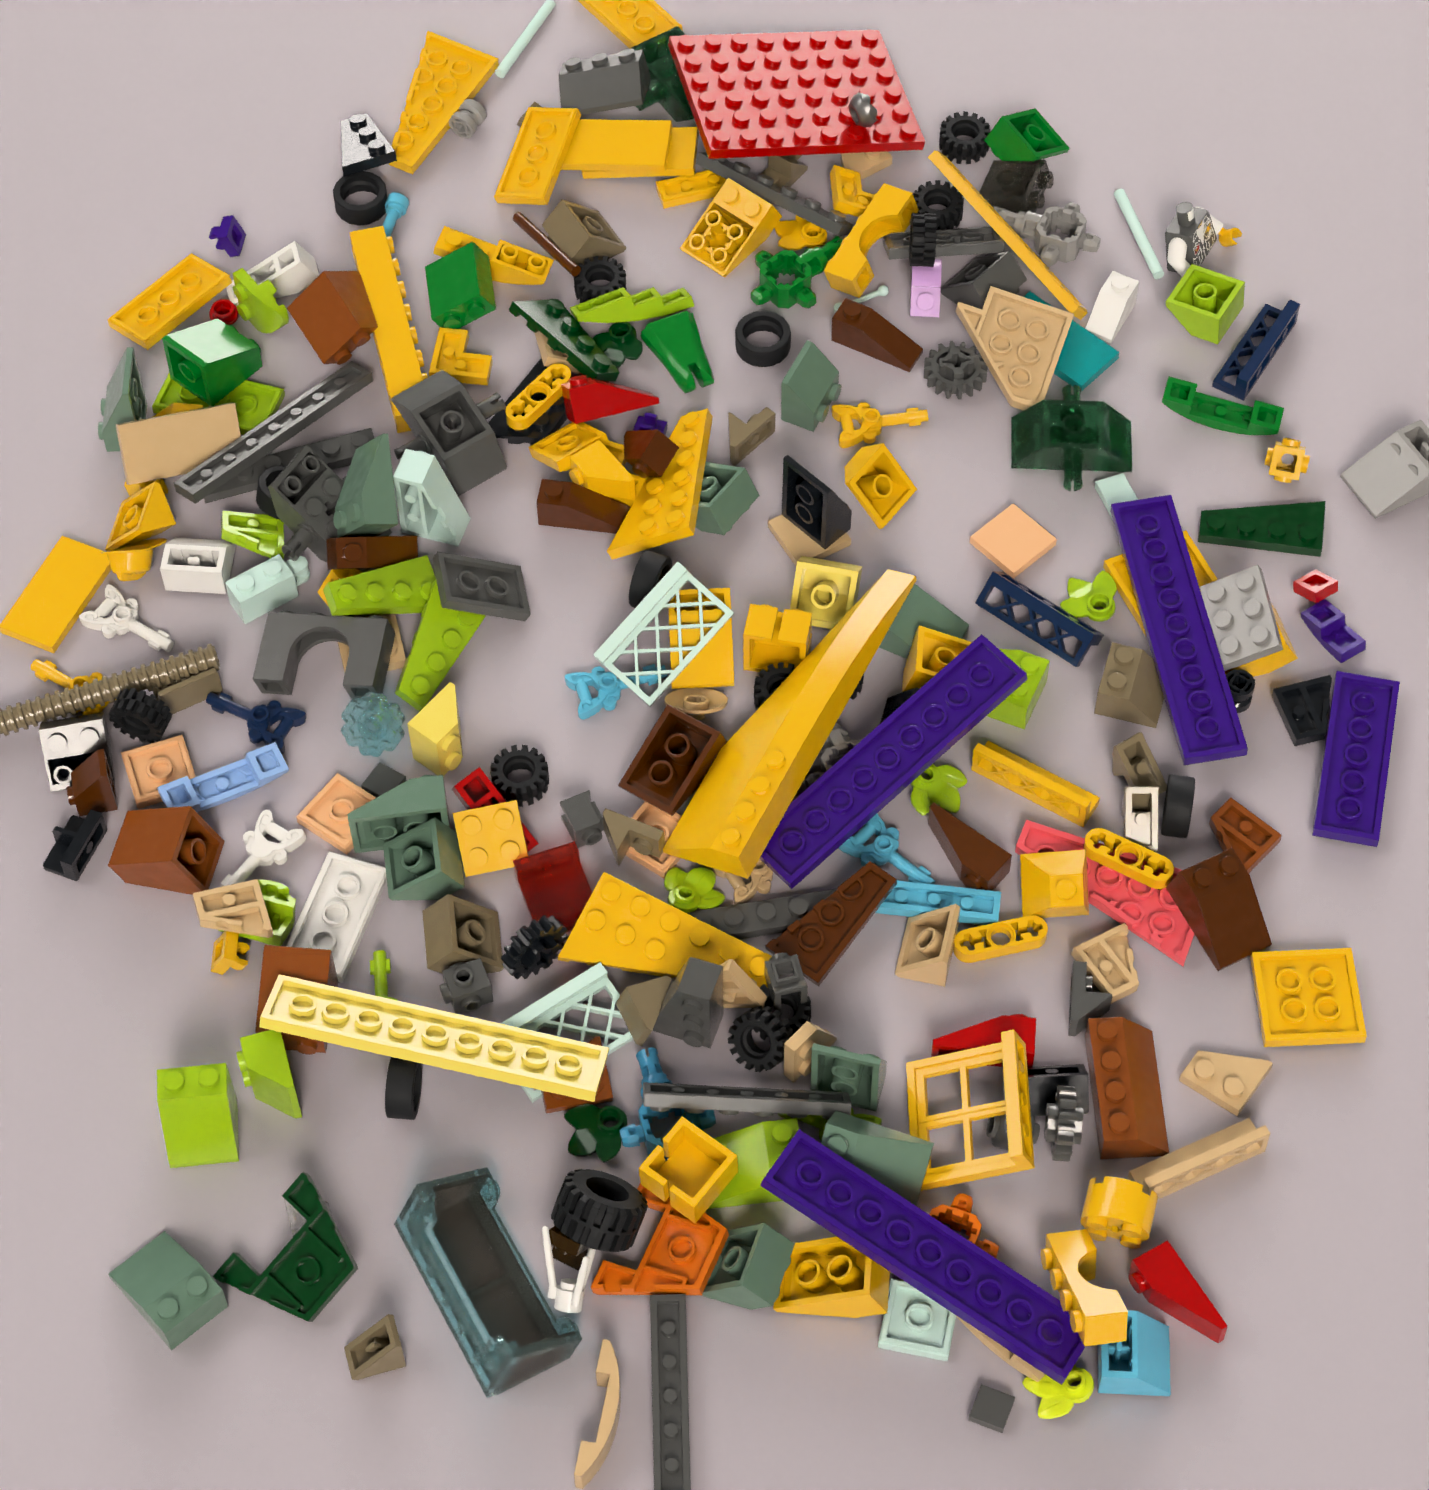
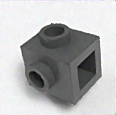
M481 958L467 963H455L449 969L442 971L444 984L439 985L445 1004H452L455 1014L463 1011L472 1012L480 1008L481 1005L493 1002L491 983Z

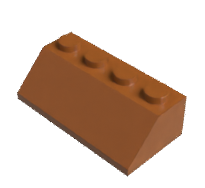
M1124 1017L1088 1018L1085 1045L1100 1159L1158 1157L1169 1154L1152 1031Z

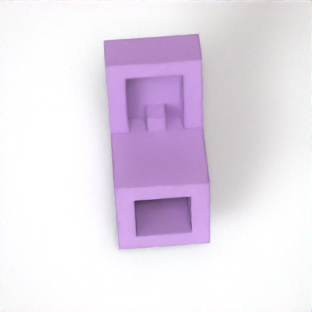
M935 259L934 267L912 266L910 316L939 317L942 259Z

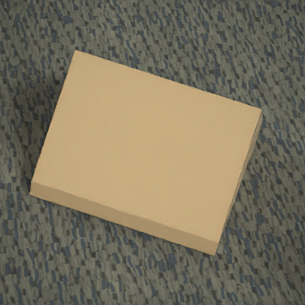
M954 904L908 918L895 975L900 978L945 987L954 950V941L958 932L960 906Z

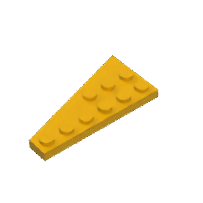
M603 872L558 956V961H576L587 963V965L591 966L601 962L603 966L620 968L622 971L661 977L667 975L673 978L677 977L678 972L690 957L717 965L733 959L750 978L756 981L759 988L763 984L768 988L764 969L765 961H769L772 956Z

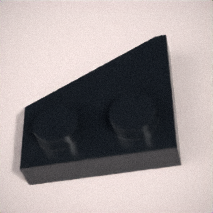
M1331 675L1273 689L1272 698L1294 747L1325 739L1332 683Z

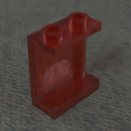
M575 841L513 860L515 879L531 920L535 919L536 922H539L542 916L545 915L549 918L553 915L566 927L567 932L572 931L592 894L580 863L579 850Z

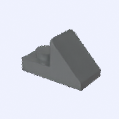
M1073 961L1068 1036L1078 1035L1086 1029L1088 1018H1100L1109 1011L1111 1006L1112 994L1092 992L1093 975H1086L1087 962Z

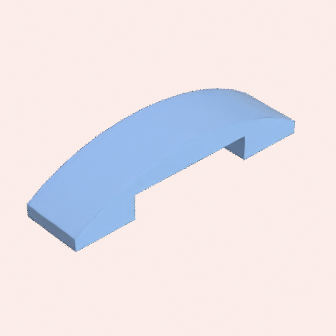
M276 742L246 753L245 758L192 779H189L188 776L182 777L157 787V790L166 808L191 806L196 812L250 793L287 773L289 768Z

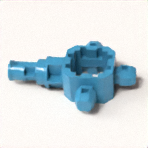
M648 1048V1057L646 1056L645 1049L640 1050L636 1054L643 1076L641 1081L642 1088L640 1090L642 1101L643 1082L673 1084L671 1080H668L667 1075L662 1072L656 1048ZM642 1104L638 1110L639 1125L631 1124L619 1130L622 1145L629 1148L640 1146V1143L644 1142L647 1155L649 1156L657 1145L663 1148L661 1137L655 1138L654 1134H652L650 1123L653 1122L652 1117L657 1116L658 1119L669 1117V1113L674 1112L675 1117L683 1116L692 1124L704 1130L716 1124L714 1110H705L703 1113L695 1114L688 1113L680 1108H670L666 1112H657L651 1110L650 1107H644Z

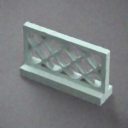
M677 561L593 655L595 659L651 707L734 615V612ZM688 581L698 589L699 602L680 603L679 591ZM702 594L710 601L702 602ZM676 595V603H669ZM716 605L725 613L717 623L703 624L702 606ZM699 606L700 624L681 625L680 607ZM663 608H677V625L659 626L658 614ZM655 618V626L647 627ZM700 628L701 641L696 646L682 647L681 629ZM704 628H711L704 636ZM678 630L679 647L660 648L659 631ZM644 631H656V649H638L637 637ZM634 642V650H626ZM682 651H691V652L683 659V652H682ZM679 652V665L674 670H661L660 653ZM657 653L658 671L639 672L638 654ZM634 654L635 672H621L613 664L621 655ZM670 674L662 683L661 675ZM658 675V688L650 697L640 689L639 676ZM635 676L636 685L627 677Z
M601 962L500 1023L536 1032L544 1026L558 1029L557 1036L559 1037L562 1030L581 1033V1042H584L585 1034L596 1037L600 1036L605 1038L603 1046L609 1048L608 1055L633 1040L630 1031L624 1035L610 1032L612 1018L623 1019L620 1011L614 1010L615 1003L619 999L620 994L607 977L608 972ZM605 989L612 998L611 1009L591 1006L593 996ZM588 999L587 1005L581 1004L582 1002ZM571 1009L586 1011L583 1027L563 1023L565 1013ZM590 1012L609 1016L606 1031L586 1028ZM560 1017V1022L553 1021ZM608 1039L615 1040L607 1045ZM521 1086L532 1103L542 1097L541 1090L536 1089L534 1091L533 1088Z

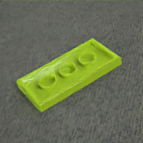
M169 372L152 405L153 413L157 414L174 402L203 405L204 408L210 407V405L172 380ZM245 380L214 406L231 402L235 403L240 434L244 435L278 411L285 397V392L282 388Z

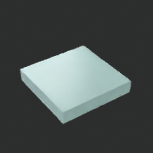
M891 1278L888 1311L883 1316L878 1348L948 1362L956 1316L907 1282Z

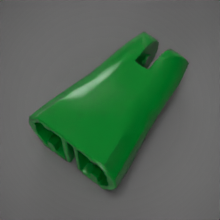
M686 310L648 323L641 331L640 337L665 366L678 387L685 394L696 389L691 372H693L702 388L714 383L713 372L704 351L693 313Z

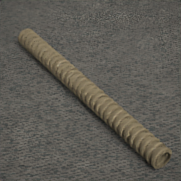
M210 643L207 644V648L203 649L200 646L198 651L195 652L190 649L188 654L184 655L181 652L178 657L169 656V660L161 658L159 659L160 662L156 664L154 661H151L149 666L142 664L139 669L132 667L130 672L122 670L120 675L112 673L110 678L103 676L100 681L93 679V683L90 684L87 681L83 682L81 687L76 684L73 686L74 689L71 690L67 687L61 693L58 690L54 691V695L51 696L47 693L45 698L42 699L37 696L35 701L32 702L28 699L25 701V704L16 703V707L8 705L6 710L0 708V734L4 733L7 736L10 734V731L19 732V728L27 730L29 725L37 727L39 722H47L49 719L58 720V716L66 718L68 713L76 715L78 710L85 712L88 707L95 709L97 704L105 706L107 701L114 703L120 691L126 688L129 691L131 688H135L138 693L140 690L146 689L150 692L153 691V687L157 686L160 689L163 687L162 684L166 683L170 686L172 681L176 680L179 683L182 681V678L186 677L188 679L192 675L200 674L211 668H216L218 671L220 670V663L215 647Z

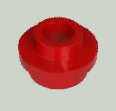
M227 299L217 300L212 304L209 311L210 320L218 318L227 325L234 324L239 316L237 307Z

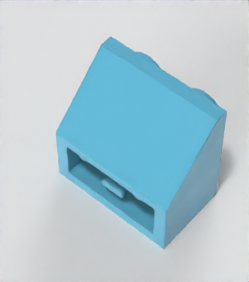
M1127 1310L1126 1341L1097 1345L1098 1393L1170 1396L1169 1326L1139 1311Z

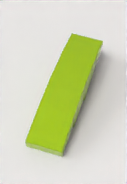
M622 287L572 306L570 311L578 322L616 323L640 321L669 315L694 307L692 296L684 287L662 296L654 287L632 296Z

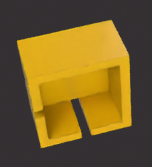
M750 604L743 633V670L760 672L764 669L768 672V665L773 664L774 668H778V663L784 662V668H788L789 663L794 664L795 669L811 652L812 613L804 612L800 609H784V612H779L778 608L767 604Z
M682 1116L663 1138V1148L657 1145L640 1165V1184L664 1202L670 1197L671 1207L696 1224L738 1173V1158L735 1153Z

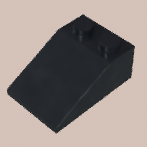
M789 455L783 458L782 515L822 548L826 549L851 529L852 510L832 489Z

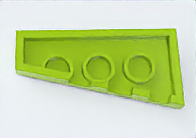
M428 555L328 582L323 591L332 616L422 613L430 595L429 590L432 582L436 577Z
M436 579L432 582L429 590V598L424 605L418 630L414 634L409 656L406 658L395 690L397 696L419 712L426 706L486 617L482 614L442 608Z

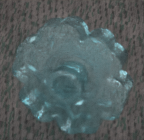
M367 692L361 699L353 698L341 714L343 721L346 722L341 728L342 735L349 746H358L360 753L364 756L379 757L385 750H395L405 735L401 727L405 722V716L401 712L400 706L397 703H388L387 697L382 693Z

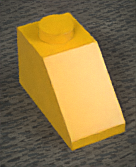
M600 440L570 456L571 470L569 471V476L573 483L610 498L627 500L635 498V479Z

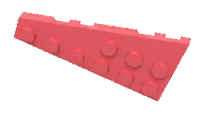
M1026 820L1016 844L1015 853L1020 855L1084 850L1085 838ZM1097 843L1094 844V847L1099 849L1104 844ZM1113 848V852H1110L1111 856H1114L1116 848ZM1132 853L1120 855V860L1125 864H1134L1138 861L1137 857ZM1087 857L1089 903L1118 923H1125L1128 926V930L1184 967L1195 934L1166 888H1151ZM1143 861L1141 870H1144V866L1147 865V861ZM1174 867L1172 880L1182 871L1181 869ZM1158 868L1156 872L1153 871V874L1159 876L1164 870Z

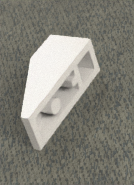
M296 241L246 271L258 285L269 279L276 288L275 298L299 293L319 276L315 258ZM232 280V283L226 289L229 300L237 307L239 303L233 291L235 283Z

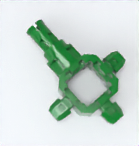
M835 236L821 248H807L799 256L791 250H782L776 255H772L764 250L757 253L755 262L760 268V285L752 290L751 300L756 305H762L771 301L778 308L789 309L796 303L808 309L816 304V295L811 290L812 277L823 273L827 262L833 258L840 248L842 239L839 236ZM779 273L783 276L785 274L790 276L795 274L792 286L788 283L776 285Z

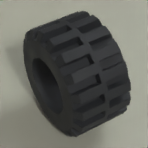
M577 1169L570 1171L565 1176L552 1210L551 1219L564 1235L586 1247L606 1252L626 1251L634 1244L648 1205L642 1193L625 1180L602 1171Z

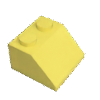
M802 556L797 561L790 610L800 609L804 612L812 613V626L833 629L857 602L863 566Z
M449 682L407 723L413 759L436 775L443 776L449 770L453 771L456 769L463 758L455 685Z

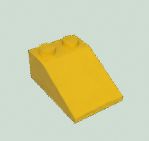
M837 1236L795 1243L790 1256L791 1263L784 1273L780 1285V1294L773 1305V1309L776 1312L849 1318L887 1313L890 1271Z

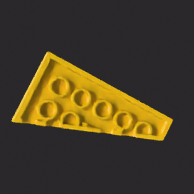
M427 31L426 43L420 53V62L412 78L405 109L401 113L398 132H395L391 145L395 150L397 161L391 162L389 165L413 175L449 130V119L451 116L459 111V107L464 100L473 99L499 66L498 58Z
M708 408L697 412L692 411L680 417L669 437L679 449L662 477H648L607 549V553L612 560L694 535L713 418Z

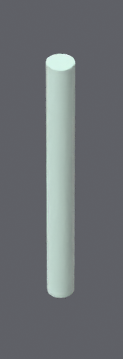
M546 0L495 70V74L498 77H505L556 6L554 0Z
M1117 189L1114 192L1116 201L1153 278L1160 279L1164 276V271L1124 189Z

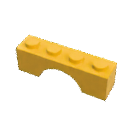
M884 183L879 191L873 195L864 213L858 217L851 232L842 240L840 248L826 264L824 273L831 288L857 298L861 297L874 277L866 258L870 247L881 237L891 233L905 232L910 225L911 214L918 213L919 211L913 193Z
M1087 1229L1046 1234L1045 1248L1041 1249V1263L1043 1269L1048 1270L1050 1273L1053 1290H1058L1060 1294L1062 1310L1068 1311L1070 1315L1072 1331L1074 1333L1078 1332L1084 1346L1126 1341L1128 1311L1118 1291L1101 1288L1088 1282L1096 1277L1097 1249Z

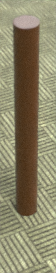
M521 212L514 214L513 221L572 276H577L581 272L580 266Z

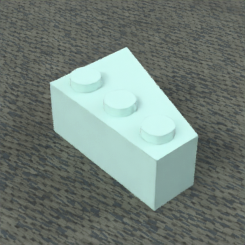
M405 449L393 475L401 532L459 546L471 519L436 457L424 451Z

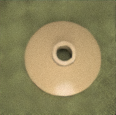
M684 688L668 693L664 698V703L666 706L668 704L696 720H702L706 714L724 709L728 704V698L725 694L713 689Z

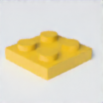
M572 422L528 448L532 458L562 472L570 470V456L598 440L605 446L610 443L606 433L584 422L578 424Z
M517 800L452 813L465 877L530 864Z

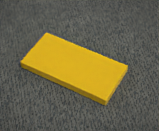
M577 0L629 49H643L644 55L668 42L669 36H679L683 33L682 25L654 0Z
M528 107L494 195L497 203L548 205L581 117L578 108Z
M580 119L561 170L666 172L673 128L672 121Z
M698 127L672 128L666 172L582 170L583 179L695 175Z
M191 253L107 319L112 329L149 350L164 336L232 283L230 275Z
M62 535L1 622L0 632L48 652L55 653L79 618V615L86 608L111 571L107 554H101V552L105 551Z

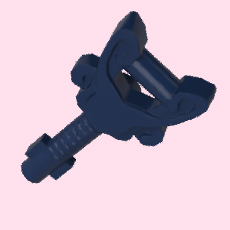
M210 692L206 699V703L212 705V710L221 714L226 711L247 721L250 742L255 744L263 741L265 745L276 742L281 754L285 753L283 740L291 728L301 726L306 721V713L304 711L288 707L282 708L280 702L276 700L270 701L267 706L262 704L250 709L234 702L232 696L223 692L219 695ZM280 720L281 722L275 731L270 733V727Z

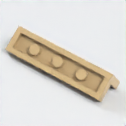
M1249 1117L1130 1170L1128 1178L1131 1181L1144 1185L1142 1192L1151 1195V1190H1153L1158 1195V1199L1265 1152L1271 1133L1266 1125L1256 1129Z

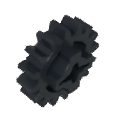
M544 915L539 922L533 919L529 927L525 925L516 932L517 936L510 938L513 942L504 947L506 953L501 956L502 966L516 979H519L521 976L527 979L532 972L537 975L540 968L545 970L553 963L552 959L558 958L557 952L563 948V942L569 937L566 934L568 930L553 915L549 918Z

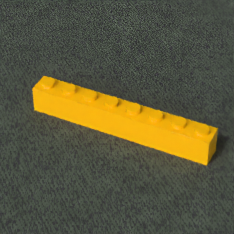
M384 226L352 231L349 234L356 268L362 277L378 326L372 333L397 433L412 431L391 399L425 380L428 376L427 372L421 373L420 367H424L421 349L415 350L414 344H418L415 326L409 327L408 321H412L409 303L403 304L402 299L406 298L404 282L397 281L396 276H400L401 273L398 259H392L391 254L395 253L392 236L386 237Z

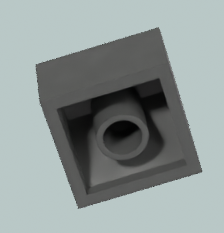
M1011 251L976 257L942 286L940 292L955 304L961 302L982 309L990 286L1017 294L1020 291L1019 287L1027 281V278Z

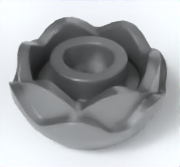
M863 93L854 95L849 103V112L852 119L859 126L871 127L878 121L876 118L877 109L870 104V97Z

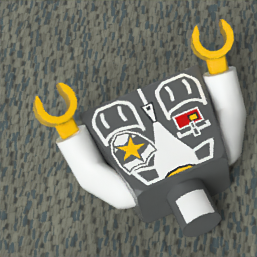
M1189 202L1178 204L1176 206V215L1165 232L1168 271L1176 272L1183 277L1191 264L1201 266L1217 241V234L1219 235L1220 244L1224 247L1237 245L1232 238L1241 237V231L1238 228H1223V223L1202 207H1193Z

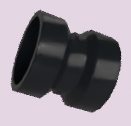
M1235 669L1228 672L1226 677L1236 711L1241 713L1250 707L1255 688V679L1249 672Z

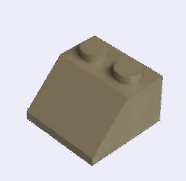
M561 199L542 224V227L548 233V238L577 265L579 263L584 265V260L587 258L592 262L593 256H598V260H603V256H608L609 259L626 250V246L599 211Z
M1112 642L1098 689L1094 714L1156 728L1164 695L1153 658L1143 649Z
M447 894L422 911L427 969L443 974V970L449 969L455 963H467L479 958L482 960L486 973L500 972L504 969L502 966L503 961L501 960L502 947L498 912Z

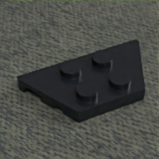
M542 358L505 402L506 406L547 368V366L543 365ZM535 393L531 396L535 401H541L547 397L544 393ZM563 396L527 429L514 430L510 428L506 422L505 410L495 414L489 421V425L493 429L496 438L508 439L509 444L530 443L533 445L558 431L567 420Z

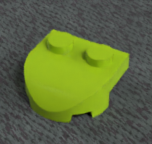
M243 268L233 272L235 283L233 291L239 303L237 311L244 321L249 320L262 333H272L288 324L287 309L284 304L278 306L274 297L276 288L269 279L258 285Z
M258 880L271 922L273 937L266 938L239 933V937L256 940L268 945L281 946L295 923L296 898H292L289 894V888L279 882Z

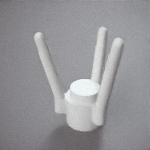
M544 1226L542 1234L549 1283L547 1297L555 1299L554 1308L556 1310L566 1313H579L582 1311L585 1287L596 1249L588 1248L587 1255L582 1259L577 1279L564 1278L561 1279V1284L557 1285L549 1228Z

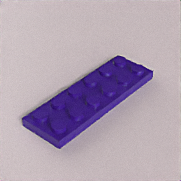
M1336 671L1312 836L1373 847L1378 846L1399 681Z

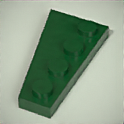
M559 299L512 301L509 312L515 317L523 316L528 321L526 326L534 333L540 331L548 338L547 344L554 350L566 353L568 355L567 361L580 373L586 375L587 378L605 382L616 381L620 373Z
M1326 501L1201 511L1198 542L1320 557L1323 544Z

